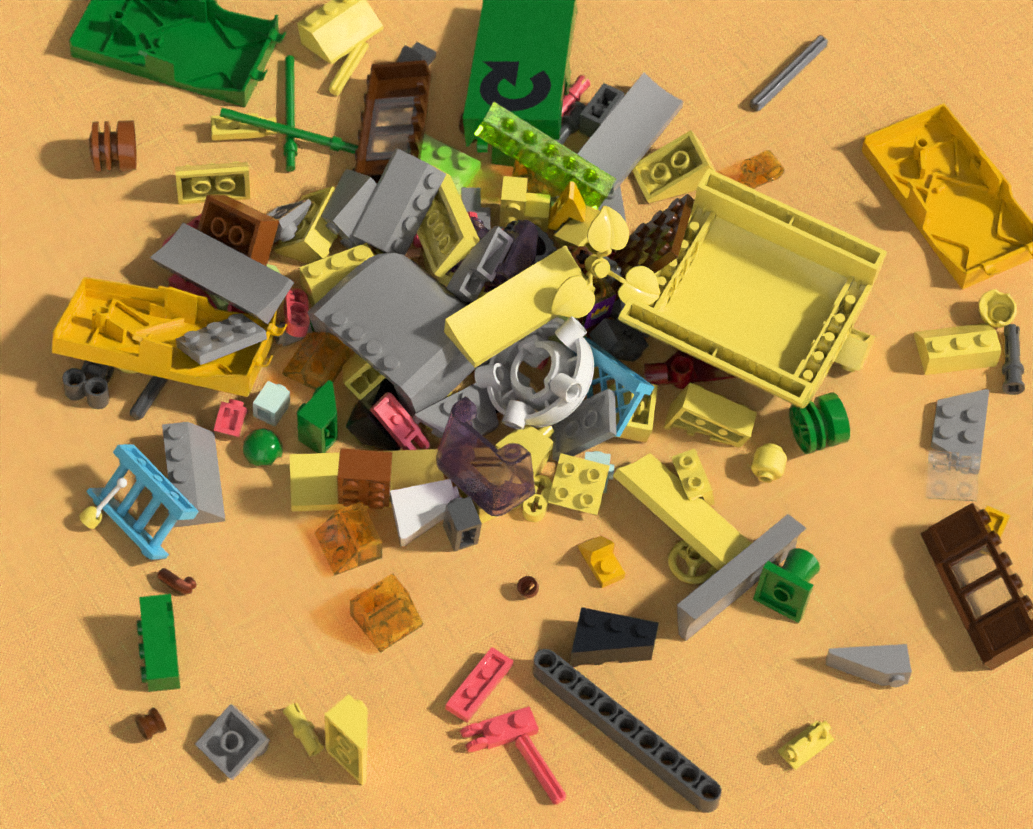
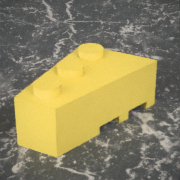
M689 383L670 404L664 429L671 430L673 426L687 430L688 435L694 436L695 432L709 435L712 441L741 447L751 437L757 412L745 405L730 401L723 395L710 392L700 385Z

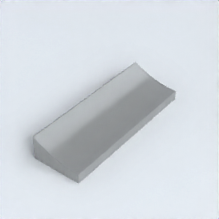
M643 73L574 157L572 175L614 194L681 110L683 101L662 89L649 76Z
M182 223L173 237L150 257L160 267L178 275L265 324L269 323L294 284L291 279L185 223Z
M787 514L677 604L679 636L687 641L756 584L767 561L779 565L785 560L788 552L796 548L799 535L807 528Z

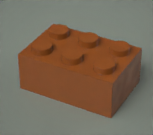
M207 195L197 230L267 266L279 220L227 195Z
M340 448L337 476L338 504L349 508L364 505L375 510L389 507L392 452Z

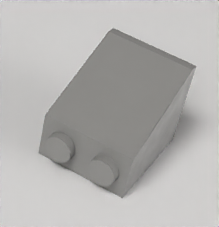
M346 169L321 215L327 222L326 227L332 233L338 234L342 238L340 242L347 249L365 243L354 237L352 233L377 186L371 177Z

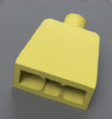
M357 353L342 367L343 383L359 400L363 399L385 379L382 374Z
M525 425L523 430L515 429L499 441L495 448H526L528 454L526 462H508L507 464L515 473L531 482L535 476L540 475L552 455L553 441L550 437L554 430L551 426L535 429L531 425Z

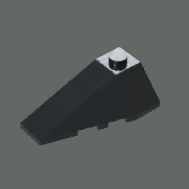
M385 378L363 399L357 402L351 412L346 428L362 444L390 451H398L401 447L370 411L375 403L387 392L392 393L400 403L394 385Z

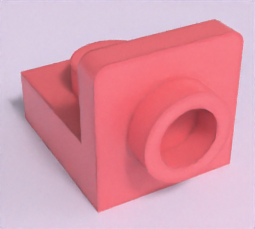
M229 399L228 403L221 401L213 431L239 438L245 415H248L249 412L246 407H243L244 403Z

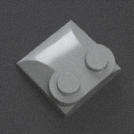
M309 199L277 206L266 214L279 220L273 243L279 239L285 242L295 237L294 232L298 230L297 226L304 219L311 205Z
M230 704L195 745L233 780L255 757L261 756L267 751L270 739L247 715L236 706Z

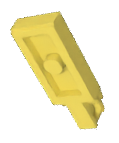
M258 113L248 114L277 123L276 118H264L263 116H258ZM220 115L211 117L212 141L259 138L265 135L277 134V132L219 117Z

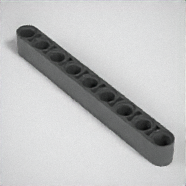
M542 649L535 654L533 675L540 683L697 809L705 813H710L717 809L721 797V787L718 782L555 652L549 649ZM545 663L550 665V667L544 668L540 664ZM566 679L570 681V683L564 684L561 683L560 680ZM586 695L591 699L583 700L580 696ZM605 711L610 713L611 715L603 716L600 714V712ZM628 728L631 730V732L626 733L621 731L620 729ZM648 744L652 748L644 749L640 745ZM661 761H670L672 765H664ZM682 777H690L693 781L685 782L682 780ZM703 794H711L714 798L707 799L703 796Z

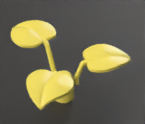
M604 205L588 229L587 239L589 244L596 251L603 252L590 255L585 261V268L588 271L586 273L588 284H586L585 279L581 276H572L566 279L558 288L553 298L551 312L555 315L573 316L574 318L587 315L595 303V295L589 290L593 286V276L603 278L609 275L623 283L618 290V297L625 304L630 297L646 305L652 304L659 298L658 280L652 270L645 266H636L627 272L624 279L612 272L609 262L603 258L610 255L612 249H623L629 239V229L625 220L612 208Z

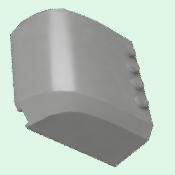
M384 253L368 258L345 276L307 312L316 336L333 350L341 342L345 343L394 385L400 404L412 417L416 413L443 400L475 369L444 333L445 319L468 304L457 298L446 289V286L439 283L435 277L405 255Z

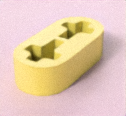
M544 475L535 476L529 484L523 503V516L530 522L541 521L546 514L553 484L549 477ZM540 485H544L545 488H543L541 495L537 494V489ZM534 502L538 503V509L535 513L531 512Z

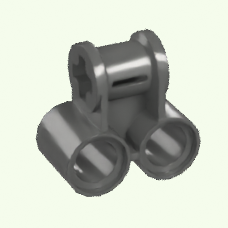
M85 360L81 370L77 368L67 370L62 377L65 395L74 401L86 396L87 403L91 408H105L110 401L107 383L113 375L114 367Z

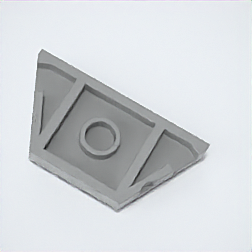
M477 383L416 413L412 418L417 425L419 422H422L432 428V434L445 439L455 448H462L496 430L499 425L495 407L489 398L487 388L481 389Z
M988 389L940 399L937 401L931 447L940 453L946 454L955 463L960 461L970 467V472L978 475L980 470L989 397Z

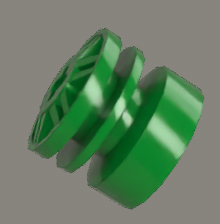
M834 392L815 397L814 402L810 401L804 409L791 404L789 409L791 428L798 446L805 454L813 453L816 450H823L826 444L832 447L849 441L850 424L847 412L842 401Z

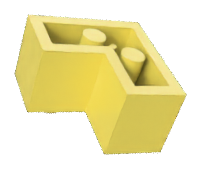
M503 176L500 227L505 228L512 221L523 220L525 223L527 221L531 222L534 226L540 227L543 232H547L551 195L527 193L528 178Z

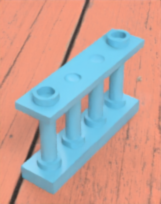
M134 444L117 445L113 453L118 457L120 465L105 487L89 488L87 493L93 499V503L98 506L117 485V480L123 478L128 470H130L136 476V482L120 504L112 497L102 509L136 543L145 557L151 560L166 559L169 554L160 546L178 520L194 519L199 511ZM146 486L151 491L153 498L136 521L128 511ZM162 503L169 510V515L155 536L152 537L144 528Z

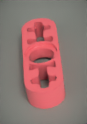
M290 288L283 302L285 324H287L285 330L291 336L304 337L307 335L310 324L307 313L309 311L308 295L301 289Z

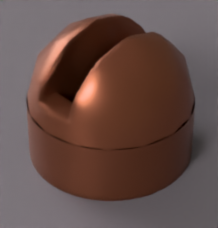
M524 576L518 581L517 589L523 597L533 598L539 592V584L532 576ZM533 584H535V586L528 593H524L527 590H529Z

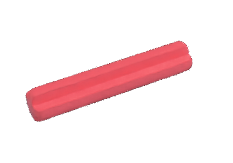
M524 734L518 737L515 742L516 747L552 803L557 805L566 799V793L529 736Z

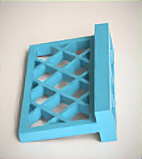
M584 337L591 347L594 367L599 368L600 378L592 380L587 393V399L593 396L592 385L600 383L602 392L607 389L608 380H615L616 390L614 392L615 396L617 395L618 401L616 413L619 412L620 418L616 426V436L620 437L644 394L650 395L654 386L590 338ZM632 392L634 394L629 404L624 405L623 393Z

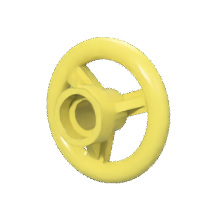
M685 540L678 542L669 553L668 563L670 570L679 580L685 583L702 584L718 571L715 567L711 566L706 574L695 577L696 569L702 563L708 561ZM677 554L686 560V564L689 567L687 575L680 571L676 564Z

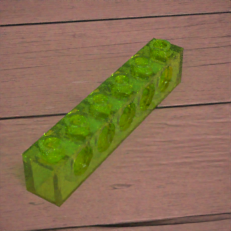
M493 102L474 133L563 190L570 181L575 182L585 204L597 210L607 198L616 181V178L495 102Z

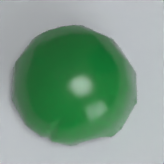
M265 428L254 430L243 442V454L249 463L256 466L272 465L278 457H282L283 445L273 431Z

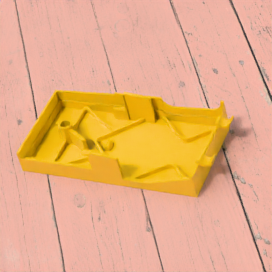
M945 103L864 136L861 152L962 290L1033 259V221L1013 197L1011 184Z
M84 277L53 331L52 353L248 397L261 367H267L273 358V355H271L270 358L266 359L274 341V336H281L287 324L282 328L275 326L277 310L268 324L249 314L242 313L266 330L267 339L200 365L177 348L176 338L184 336L189 331L205 328L210 323L226 320L233 314L241 313L216 309L209 303L208 297L198 296L173 287L159 286L158 289Z

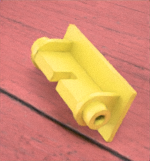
M815 721L777 752L794 770H797L835 740L829 734L831 729L827 721Z

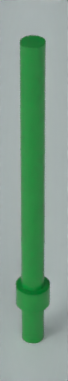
M288 55L285 57V125L295 128L294 57ZM286 135L283 155L286 157V170L288 172L295 171V157L298 155V146L295 143V137Z
M223 107L219 116L330 147L329 150L336 152L341 150L355 154V150L359 146L342 141V138L333 136V138Z

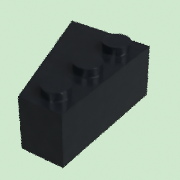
M581 607L570 665L578 667V664L587 663L602 665L603 662L609 661L625 663L652 660L659 623Z

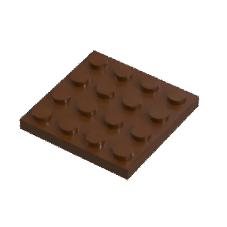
M686 194L681 199L676 198L663 212L661 210L658 211L648 223L640 224L634 233L629 236L626 246L621 250H617L613 260L621 268L620 275L622 278L625 279L627 272L636 266H645L655 274L678 258L694 204V199L689 194ZM615 280L612 284L605 285L606 299L616 295L615 301L620 299L618 297V290L623 283Z

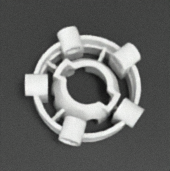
M573 316L567 321L559 317L552 319L493 356L489 365L476 368L475 381L479 388H487L492 404L504 415L503 424L518 430H523L525 425H531L534 428L547 427L568 417L584 400L593 379L594 358L589 343L583 337L587 331ZM557 335L564 344L548 340V337ZM551 356V368L544 379L545 388L536 393L532 387H529L531 379L519 372V366L524 361L531 367L537 368L543 360Z

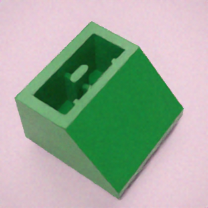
M330 380L323 386H319L314 391L312 398L307 404L303 403L296 414L298 441L316 453H326L338 439L337 409L333 382Z

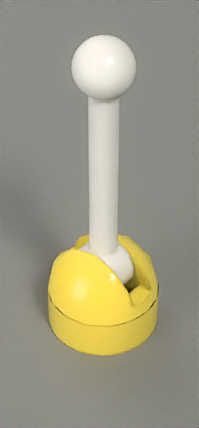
M119 478L117 485L97 507L89 506L85 508L79 515L81 522L88 528L95 529L102 520V508L120 488L127 486V480Z

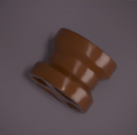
M155 707L149 709L148 713L144 716L138 715L135 717L136 725L147 741L153 738V734L157 732L162 733L167 730L160 713Z

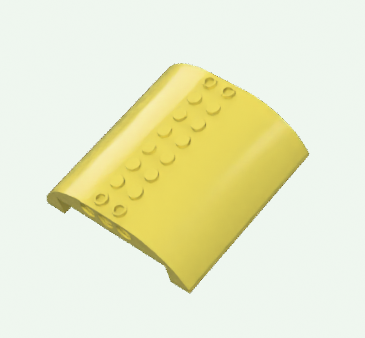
M708 168L697 186L695 202L678 258L655 273L660 290L659 298L652 304L646 305L630 297L621 311L618 320L804 409L822 384L859 317L882 267L887 251Z

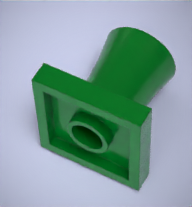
M794 548L788 552L782 568L767 561L762 569L753 600L799 623L804 616L814 586L809 581L820 571L818 560L807 550Z

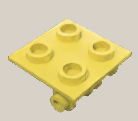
M560 453L548 503L597 515L601 507L602 495L610 466Z

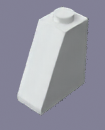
M451 479L390 491V501L401 547L406 546L444 519L446 504L459 497L457 486H452Z

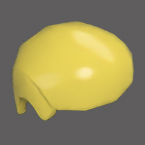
M992 289L984 293L980 298L979 314L987 325L1003 328L1011 324L1015 319L1017 305L1009 293L1005 294L997 289Z

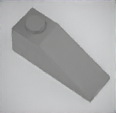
M907 644L829 648L826 657L827 666L881 686L901 687L904 684H908L912 673Z

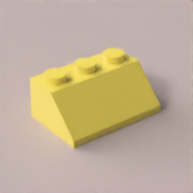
M331 0L297 23L301 44L330 64L345 56L359 43H364L384 29L366 0Z
M248 162L210 163L207 165L175 167L178 204L205 203L207 195H227L235 200L251 199Z
M333 186L301 197L299 201L310 200L309 210L297 226L298 230L294 232L295 237L285 242L279 239L274 248L277 254L307 264L326 258L329 255V248L338 237V234L335 235L326 227L327 222L321 215L335 190Z
M367 243L299 267L300 285L307 293L312 307L351 271L368 258L374 256Z
M986 323L916 331L913 334L925 375L995 367L1001 353L996 330Z
M852 328L834 362L841 364V368L846 371H860L876 336Z
M348 694L325 713L326 751L363 786L367 779L368 710L361 700H355Z

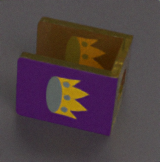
M592 277L595 290L596 286H599L601 292L595 295V303L592 310L583 318L582 326L585 330L600 323L604 318L608 319L610 317L616 293L604 277Z

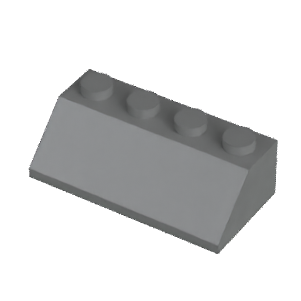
M395 148L352 235L383 253L406 255L446 174L434 166Z
M190 422L163 424L168 480L199 511L194 519L178 520L174 527L225 522L214 432Z

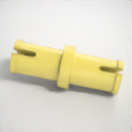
M298 703L287 706L283 713L294 729V736L301 740L310 757L319 754L324 749V746L313 731L314 725L311 721H307Z

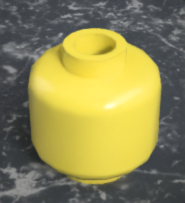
M771 443L764 444L756 449L751 470L758 477V480L771 483L773 480H778L782 477L787 456L780 446Z

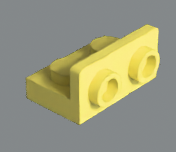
M695 448L673 456L672 462L688 500L691 501L700 497L709 506L714 505L713 491Z

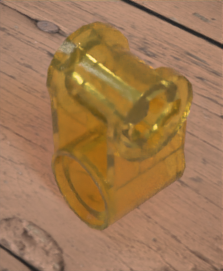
M765 150L754 157L742 161L740 165L742 173L738 177V182L755 189L763 184L777 180L782 176L785 168L770 150Z

